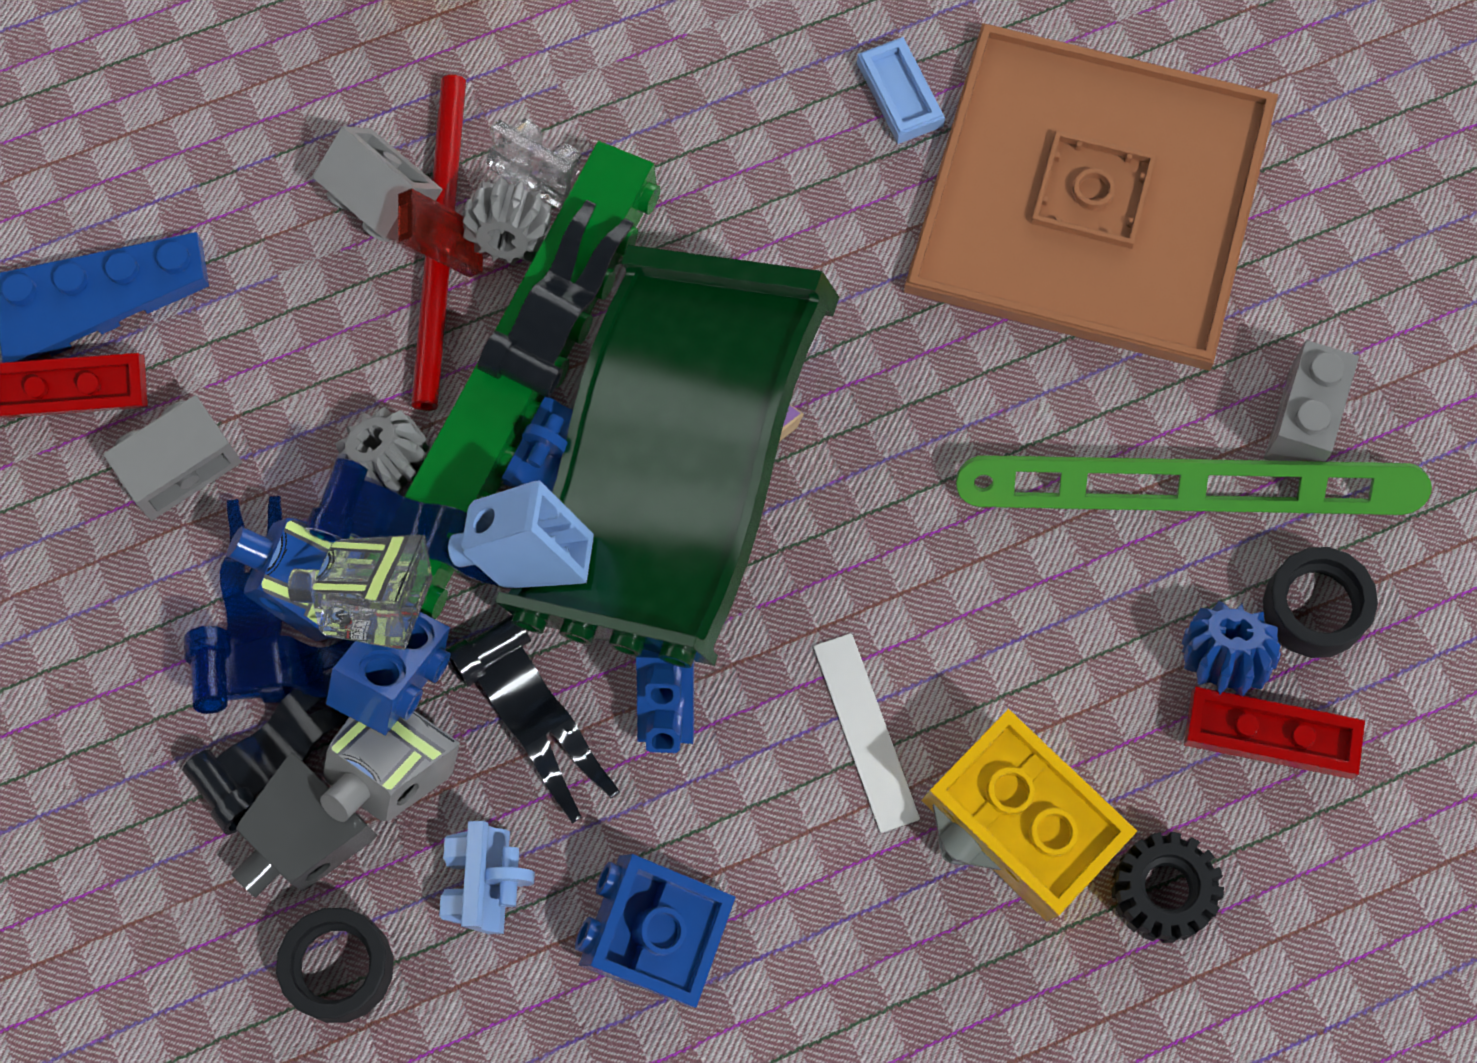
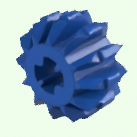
M1218 601L1212 610L1200 608L1197 615L1193 617V621L1190 622L1189 628L1185 629L1182 639V652L1184 653L1183 658L1185 661L1184 669L1196 672L1198 685L1206 683L1217 685L1219 695L1226 688H1232L1242 697L1251 687L1262 689L1264 684L1269 681L1273 669L1277 668L1281 656L1279 651L1281 644L1278 643L1277 637L1278 627L1265 624L1264 612L1254 614L1246 612L1243 603L1236 609H1230L1221 601Z

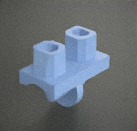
M468 821L467 831L445 837L443 858L446 866L453 869H465L463 889H445L441 895L439 916L442 920L461 924L462 927L486 934H504L505 907H516L517 887L533 885L535 878L533 870L518 868L519 848L509 847L510 831L491 827L486 821Z

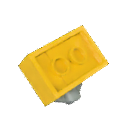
M1007 709L921 800L934 812L939 836V851L945 861L955 865H971L992 869L1046 922L1058 917L1137 832L1129 822L1010 709Z

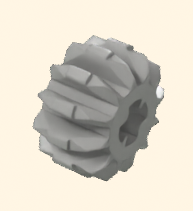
M502 177L495 184L482 181L479 188L466 201L463 210V238L474 242V252L489 253L492 257V262L498 258L506 259L513 266L519 258L532 262L550 230L552 218L550 213L551 205L542 202L541 191H527L524 189L523 181H520L517 185L508 184Z
M383 406L374 417L363 412L362 420L358 425L346 426L348 437L335 443L339 452L334 461L338 467V472L346 480L350 488L363 498L370 496L382 502L390 491L401 497L403 486L408 482H413L417 475L416 471L420 469L426 458V452L430 447L426 442V436L411 417L405 415L401 410L394 413Z

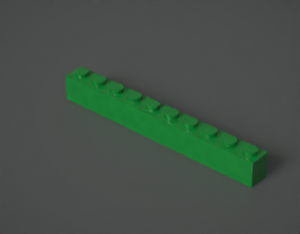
M599 140L495 331L508 336L525 299L532 288L548 273L569 223L582 208L586 200L595 203L596 207L585 229L571 279V282L574 284L582 274L600 241L618 226L624 218L634 222L633 227L615 251L596 297L576 320L554 364L563 369L561 379L556 388L565 379L569 368V359L567 357L575 342L578 344L583 343L590 331L593 320L591 312L598 299L605 300L613 287L616 276L613 270L620 257L624 256L628 245H635L638 237V228L636 227L644 213L647 215L652 213L658 202L661 190L656 182L653 162ZM477 362L381 539V542H387L389 537H409L387 585L391 587L386 588L382 600L379 601L382 603L367 604L376 608H383L393 596L397 583L402 582L400 580L407 573L420 541L404 581H417L408 606L416 609L427 581H430L419 611L433 619L440 615L447 600L448 591L445 588L454 571L459 573L464 569V567L455 566L451 561L448 551L449 539L453 534L464 533L468 507L474 500L496 493L502 482L501 478L523 439L522 434L526 426L531 424L545 396L504 376L496 379L478 370ZM382 553L373 554L358 582H368ZM357 596L361 602H367V599Z

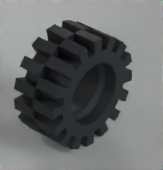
M1161 832L1151 834L1147 839H1141L1135 843L1120 859L1121 862L1115 868L1112 877L1115 879V884L1111 888L1112 898H1117L1118 901L1115 909L1119 917L1125 915L1129 923L1126 926L1133 932L1140 930L1145 933L1143 938L1147 940L1163 939V943H1174L1178 939L1185 940L1207 926L1208 922L1216 916L1220 909L1217 906L1218 901L1224 895V887H1219L1218 881L1223 877L1221 868L1214 869L1211 860L1215 858L1209 849L1203 853L1197 848L1200 842L1193 837L1186 841L1180 839L1181 833L1170 832L1167 836H1162ZM1159 866H1170L1183 874L1189 887L1188 898L1183 906L1177 909H1163L1150 900L1145 888L1146 877L1150 870Z

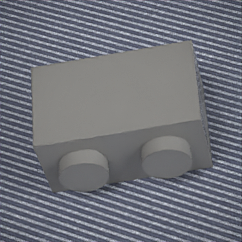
M341 126L312 177L327 190L326 196L333 204L353 212L363 221L362 228L369 235L384 242L389 240H412L443 190L371 128Z
M1309 340L1305 341L1290 367L1264 459L1269 461L1326 462L1334 448L1359 356Z
M196 395L186 401H178L171 404L162 412L160 418L141 430H133L124 434L116 441L114 447L103 453L136 505L151 521L242 463Z

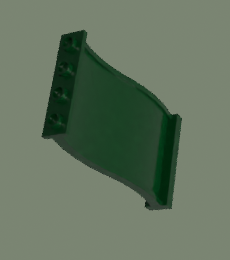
M628 245L621 262L626 273L607 309L592 345L566 438L568 443L562 455L552 491L594 534L587 583L511 588L509 593L499 592L495 602L513 615L511 622L514 625L533 633L543 634L545 627L560 630L559 634L580 644L591 645L594 638L609 641V647L631 656L639 657L643 650L659 653L658 657L661 660L682 668H691L693 661L715 666L718 655L714 652V645L733 605L749 561L764 509L783 424L795 385L824 316L833 317L839 296L823 271Z

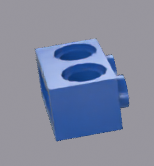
M390 598V599L388 600V602L383 606L382 609H387V607H388V605H389V603H390V601H391V598ZM410 606L406 608V610H415ZM419 611L406 646H403L411 625H408L417 614V612H412L414 613L412 616H402L391 644L386 645L372 642L382 615L377 614L373 619L375 621H371L375 622L370 638L356 639L332 668L326 705L386 736L400 717L408 720L414 713L421 700L422 688L429 680L436 683L444 673L451 653L445 651L450 627Z

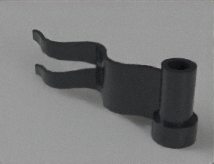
M586 200L582 208L569 223L548 273L532 288L525 299L510 333L507 336L499 331H495L490 336L481 352L477 369L496 379L501 378V376L509 378L549 398L555 391L563 372L562 368L554 364L576 320L596 297L615 251L633 227L634 222L624 218L618 226L600 241L582 274L574 284L571 282L579 247L585 229L596 207L595 203Z
M510 615L467 642L463 638L445 649V651L451 653L449 661L467 687L477 681L479 682L496 712L525 749L547 789L573 824L581 819L582 816L559 769L547 738L548 734L552 733L579 769L603 790L610 799L619 794L620 791L594 757L571 715L554 697L541 678L533 662L523 649V646L530 643L531 639L526 630L517 627L511 622L513 615Z
M331 673L319 680L299 686L281 700L271 718L261 729L232 745L217 758L211 750L207 749L195 754L183 766V773L213 809L211 817L226 835L238 832L236 830L237 825L256 800V796L262 792L275 772L292 752L304 762L316 743L325 734L336 727L344 725L349 716L332 707L318 710L309 715L306 713L315 704L327 698Z

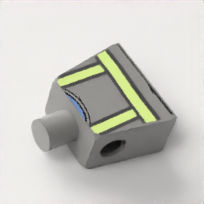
M415 711L408 720L400 717L386 736L349 717L330 743L326 753L323 777L331 787L321 796V805L332 818L340 822L347 821L360 807L380 821H390L445 782L453 774L460 742Z

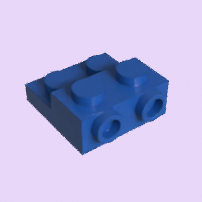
M619 855L616 864L608 862L605 865L598 879L596 894L604 898L596 919L587 917L577 935L575 950L583 953L578 966L626 985L642 988L689 1008H697L736 897L637 855Z

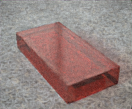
M412 188L398 194V241L469 278L483 273V253L474 252V242L463 238V215Z

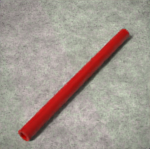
M454 74L443 76L440 87L432 181L443 190L429 211L411 401L413 408L422 411L436 410L439 399L466 80Z

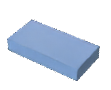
M904 37L857 54V65L897 144L944 127L945 117Z

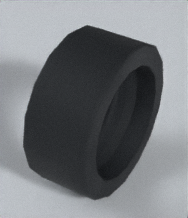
M1309 547L1290 555L1268 581L1262 600L1266 623L1278 627V641L1290 651L1310 658L1333 657L1350 649L1373 624L1378 607L1376 585L1365 566L1349 553L1331 547ZM1306 573H1320L1332 577L1343 586L1352 604V611L1348 622L1342 628L1332 633H1320L1308 629L1294 617L1287 602L1290 585L1297 577Z
M322 908L303 916L287 931L277 952L276 975L283 995L298 1011L325 1023H347L368 1014L384 998L393 979L394 956L387 937L366 916L347 908ZM331 931H346L357 936L365 945L369 955V972L363 985L352 995L340 1000H325L314 995L306 986L302 975V959L308 946L319 936Z

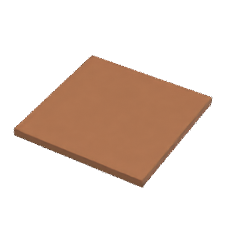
M982 23L908 272L904 293L1210 371L1217 352L1278 94Z

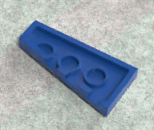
M197 232L1 272L0 346L2 363L31 361L46 353L53 357L72 348L71 342L96 331H99L102 335L120 327L119 322L140 311L149 314L209 287L203 242Z

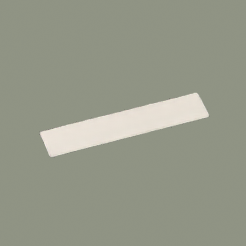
M847 634L815 645L816 656L879 831L884 833L919 821L918 811L853 635Z

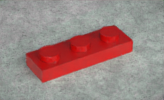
M140 353L0 363V419L148 408L145 355Z
M1195 686L1190 697L1184 746L1353 780L1359 775L1365 720L1247 696L1242 697L1241 695L1222 692L1219 695L1217 690Z

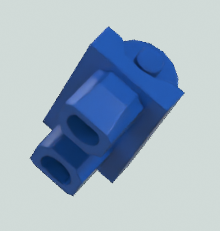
M544 397L531 424L526 426L522 434L523 439L501 478L503 484L514 488L540 480L551 492L553 491L562 455L568 443L566 438L573 409L560 404L550 397Z
M643 650L641 656H636L637 742H646V750L649 752L677 753L680 751L681 743H694V661L691 668H682L661 660L658 657L659 653Z

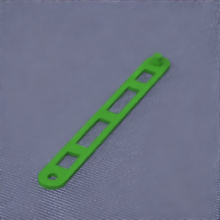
M982 455L967 460L960 467L956 476L958 493L965 502L977 507L1405 515L1413 513L1424 506L1432 491L1431 481L1427 473L1421 467L1411 463ZM1016 472L1061 473L1059 493L1014 492ZM1088 473L1179 475L1177 495L1086 493ZM980 475H988L993 480L985 488L976 486L974 481ZM1208 475L1300 477L1297 497L1206 496ZM1328 478H1372L1368 499L1325 498Z

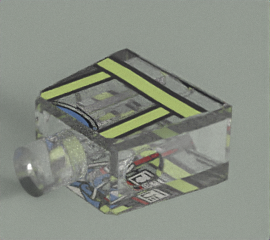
M425 535L339 539L331 544L320 570L294 568L291 571L288 581L289 598L291 602L313 603L319 631L325 636L395 649H406L433 579Z

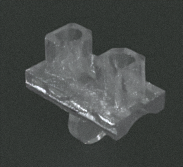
M523 118L513 126L500 119L490 126L489 134L492 136V145L486 159V164L491 167V171L504 178L508 184L517 185L520 181H523L524 189L527 191H541L542 199L560 209L570 193L571 182L579 173L582 157L580 151L567 143L558 145L553 151L542 145L543 133L539 126L526 118Z

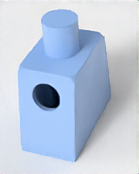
M538 480L474 500L468 507L464 533L453 534L450 537L448 551L450 559L455 566L476 565L495 583L504 588L587 583L594 534Z

